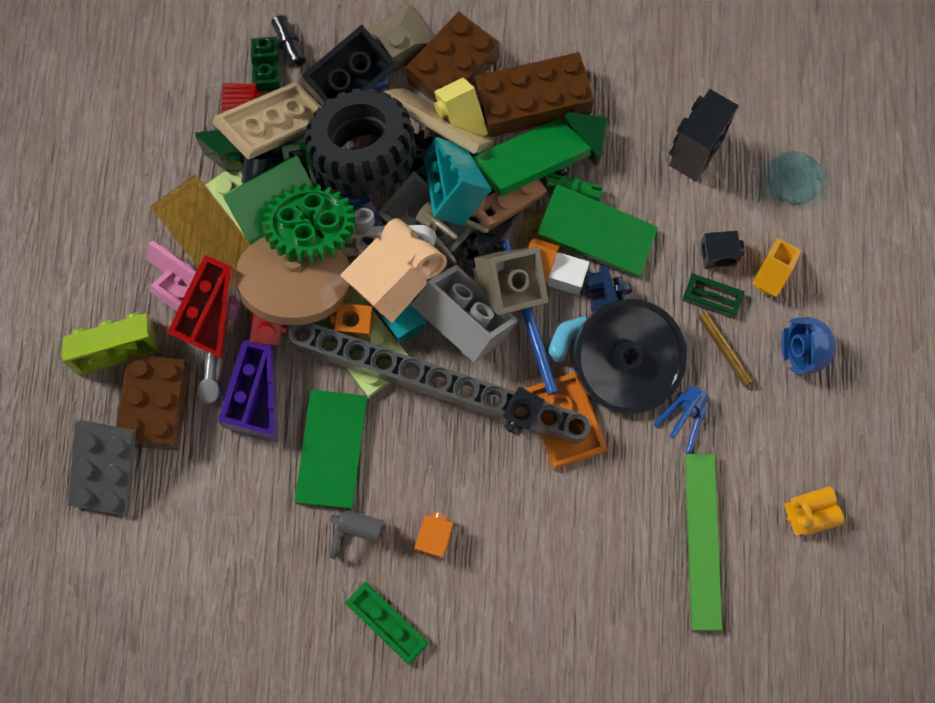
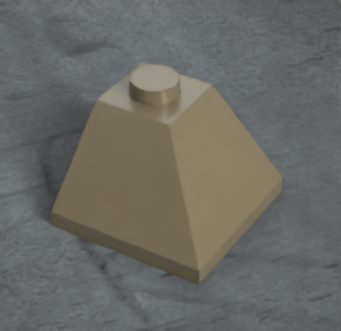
M411 4L404 6L367 28L368 32L396 63L397 68L393 70L394 72L409 64L434 38Z
M539 247L497 252L474 258L479 286L497 315L549 302Z

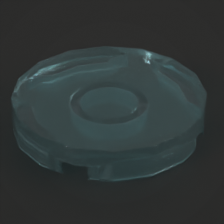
M790 151L781 154L773 161L768 172L767 183L770 191L778 200L791 203V205L808 203L816 197L823 185V172L820 164L812 156L804 152Z

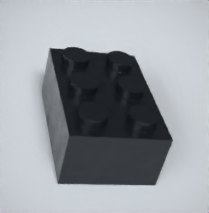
M709 89L704 97L699 95L691 108L690 116L682 120L676 131L678 133L673 140L674 145L669 152V155L672 156L669 166L697 182L725 140L739 105L712 89Z

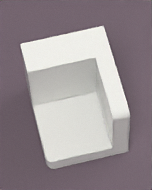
M557 253L549 276L548 286L579 296L589 262Z

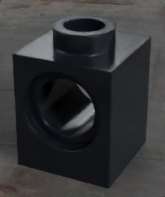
M738 230L704 233L700 242L703 268L737 266L745 253L744 242L739 240Z
M519 386L502 416L501 423L505 424L504 429L516 436H520L521 433L527 436L544 405L545 399ZM522 407L529 412L530 416L526 420H519L514 416L513 411L516 408Z

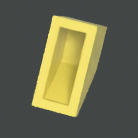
M461 78L434 91L437 99L434 105L441 118L445 117L453 126L478 135L485 136L488 134L475 88L468 81Z

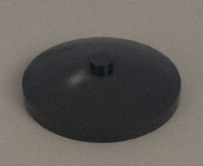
M623 299L601 306L582 324L574 343L573 365L582 389L597 404L619 413H642L663 404L678 388L686 368V344L678 324L661 307L644 300Z

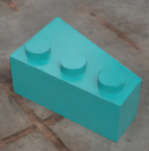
M436 137L423 154L433 217L463 226L491 192V188L468 150L454 142Z

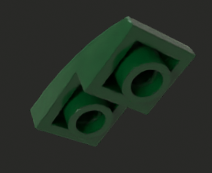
M278 37L251 38L252 83H256L258 91L280 89Z

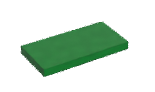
M558 118L474 155L472 158L487 183L501 197L591 156L592 148Z
M557 184L536 236L639 278L658 226Z
M310 390L294 501L296 504L353 510L368 400L367 395Z

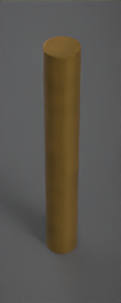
M708 311L698 316L699 320L742 385L746 387L754 382Z

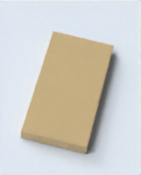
M294 82L214 116L213 124L250 160L304 135L310 118H313V113L318 107H322L297 82Z
M406 88L385 91L392 98L394 97L402 103L412 119L473 154L490 149L495 141L487 135L481 136L453 126L445 117L441 118L438 115L435 105Z

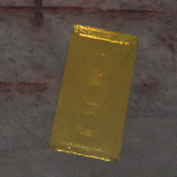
M193 175L150 206L197 267H199L204 254L231 266L235 270L234 278L236 277L239 259L251 245H249L242 232L196 175Z

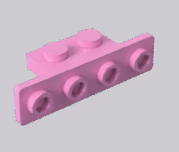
M152 241L148 244L147 260L163 271L164 274L150 285V292L177 311L196 271L188 263L182 262L172 255L166 247ZM231 296L229 320L231 322L237 319L240 307L239 302L233 296Z

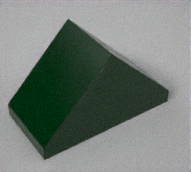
M568 112L564 116V123L592 148L591 156L588 158L596 167L600 164L607 117Z

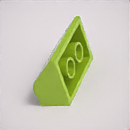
M136 312L129 314L126 317L127 319L104 321L99 324V327L92 329H76L71 332V335L63 337L62 360L79 376L127 362L128 354L148 356L161 352L153 320L147 313Z

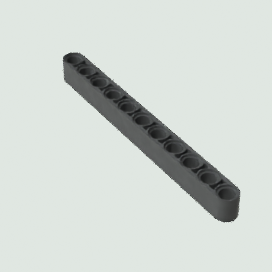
M313 323L292 325L289 330L292 345L299 352L500 420L515 394V391ZM306 331L311 334L310 338L305 342L296 340V336L300 332ZM332 340L338 343V346L333 351H325L323 349V345L327 341ZM357 349L364 351L365 355L361 360L356 361L350 358L352 351ZM381 359L391 360L392 365L386 370H381L376 366ZM416 368L420 373L418 377L408 379L403 375L406 369ZM435 377H442L447 381V384L443 388H435L432 386L431 381ZM462 386H469L474 390V394L471 397L465 398L460 396L458 390ZM490 395H496L501 399V404L497 407H491L486 403L485 399ZM544 402L530 430L571 444H578L584 441L589 433L590 422L583 414ZM513 411L514 416L519 420H526L530 416L529 413L526 416H518ZM546 413L552 414L556 419V423L547 426L541 421V416ZM574 422L579 423L583 427V433L581 435L572 434L569 431L568 425Z

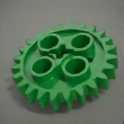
M307 184L304 191H300L296 186L294 187L295 193L290 194L284 191V199L275 197L276 205H268L269 213L263 214L265 222H262L265 240L269 242L271 250L276 249L277 256L280 257L286 253L287 261L297 257L298 264H301L304 258H308L310 264H313L315 257H319L324 262L326 254L336 257L335 249L344 251V242H352L351 235L355 234L356 225L353 205H349L348 198L342 199L340 191L332 195L331 187L321 191L320 185H317L315 190H310V186Z

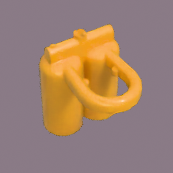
M831 486L795 496L790 502L783 504L788 515L786 521L791 523L795 536L801 534L809 536L844 525L845 523L843 513L837 505V498Z

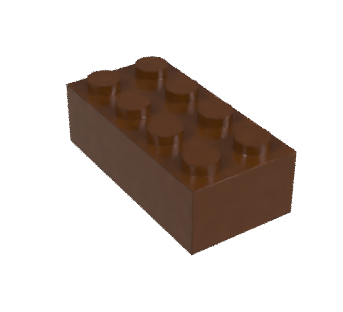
M580 52L475 76L476 95L487 128V136L491 138L542 126L558 118L564 121V116L568 112L592 114L594 97Z

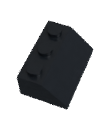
M361 24L300 76L298 83L323 107V103L326 100L336 98L337 94L341 92L347 94L351 93L352 89H361V91H367V88L372 89L397 68V65Z

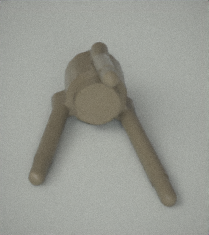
M430 202L426 203L418 212L416 220L422 225L431 227L434 231L440 229L454 240L458 238L451 229L443 224L444 220L433 217ZM469 219L465 223V225L473 229L488 233L487 228ZM436 235L435 244L451 263L455 264L457 260Z

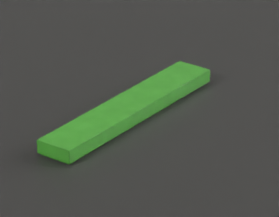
M686 454L684 459L691 631H722L715 454Z

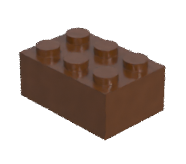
M458 11L407 65V82L436 103L437 99L434 91L461 78H464L473 86L475 84V76L484 74L499 58L500 42Z
M128 354L116 427L136 430L135 447L179 451L191 367L185 359Z

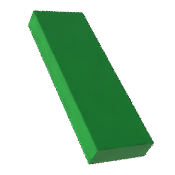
M364 582L345 602L408 665L429 645V642L368 583Z

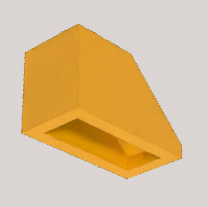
M777 237L752 284L760 292L777 297L793 271L802 250Z

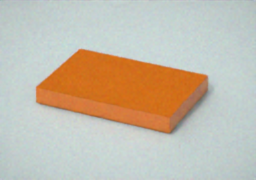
M575 372L555 378L559 391L555 395L548 396L544 382L525 388L529 392L545 399V402L583 414L590 422L589 433L585 440L578 444H571L540 433L553 470L608 451L588 395L579 384ZM546 413L541 416V421L547 426L556 423V419L552 414ZM574 422L568 425L569 431L572 434L581 435L583 433V427L579 423Z

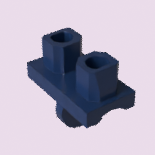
M608 265L600 266L598 272L587 275L584 278L587 293L601 291L603 299L590 302L592 313L605 304L617 301V297L618 300L627 299L626 295L633 292L632 285L623 284L621 276L613 278L615 284L613 287Z

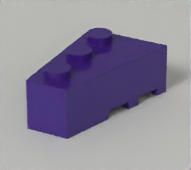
M243 339L218 422L225 429L278 442L276 355L271 346L251 343L249 340Z

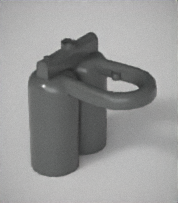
M345 511L338 515L331 514L330 522L337 524L329 553L331 559H336L344 533L374 542L381 540L385 527L384 520L352 511Z

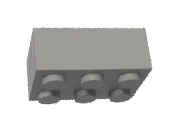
M457 265L427 281L425 287L412 304L424 319L433 324L445 338L449 339L473 362L502 344L518 322L510 312L497 315L480 286Z

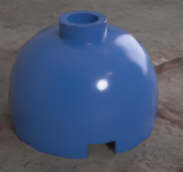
M799 317L791 319L789 321L791 323L789 328H784L781 338L782 356L784 360L789 358L792 367L788 368L796 374L821 371L831 363L835 353L836 341L831 329L826 323L816 318Z

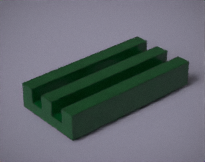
M691 273L682 301L735 319L745 291ZM696 283L737 298L735 301L693 285ZM691 293L696 294V295H699V296H702V297H704V298H707V299H710V300H713V301H716V302H719V303H722V304H725V305H727V306L733 307V309L728 308V307L723 306V305H720V304H717V303H714V302H711V301H708V300H705V299H703V298H700V297L691 295Z

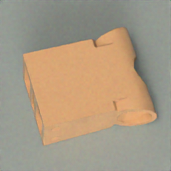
M395 218L385 226L381 239L376 238L340 276L387 320L393 323L425 287L426 280L437 276L443 271L447 259L445 255L430 243L420 240L416 232L399 218Z

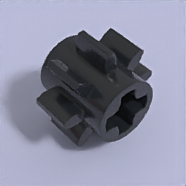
M483 232L477 237L472 233L465 239L467 243L460 248L463 250L464 261L473 265V268H476L475 257L497 253L494 250V240L485 236Z

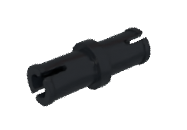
M285 15L274 17L271 20V25L279 38L278 45L280 49L285 51L292 68L301 67L306 63V57L303 55L298 44V35L293 33Z

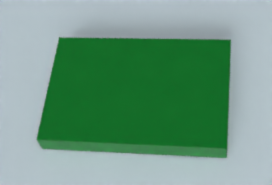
M295 155L222 196L249 245H252L265 237L262 222H265L263 214L269 213V204L276 205L275 197L284 199V191L293 194L295 193L294 187L296 186L300 191H304L307 184L310 186V190H315L298 156Z

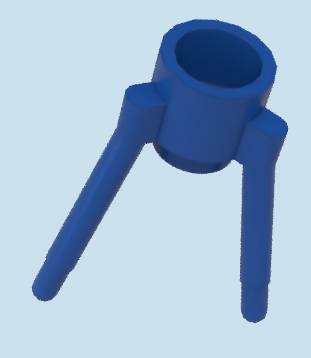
M691 386L686 393L681 392L676 401L654 422V427H658L681 405L680 409L683 411V414L670 434V438L674 439L689 416L695 417L697 414L685 451L686 454H691L702 419L708 410L705 406L709 400L708 395L699 388Z

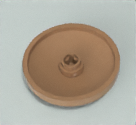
M265 237L248 247L239 259L236 268L237 291L244 305L262 319L282 325L309 324L326 318L344 303L351 286L340 274L350 264L345 253L339 249H335L336 257L326 254L324 262L319 257H315L313 264H310L308 258H304L301 264H298L297 257L287 261L286 253L280 257L277 256L276 249L271 250L269 242H266Z

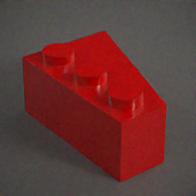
M204 254L166 333L224 359L235 270L231 266Z

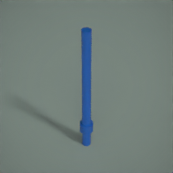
M504 239L499 242L502 252L513 250L510 239ZM532 307L521 309L548 396L555 395L559 391Z

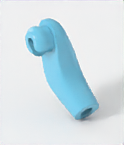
M586 316L563 322L558 326L549 346V354L553 361L562 362L565 360L570 343L577 336L579 329L587 319Z

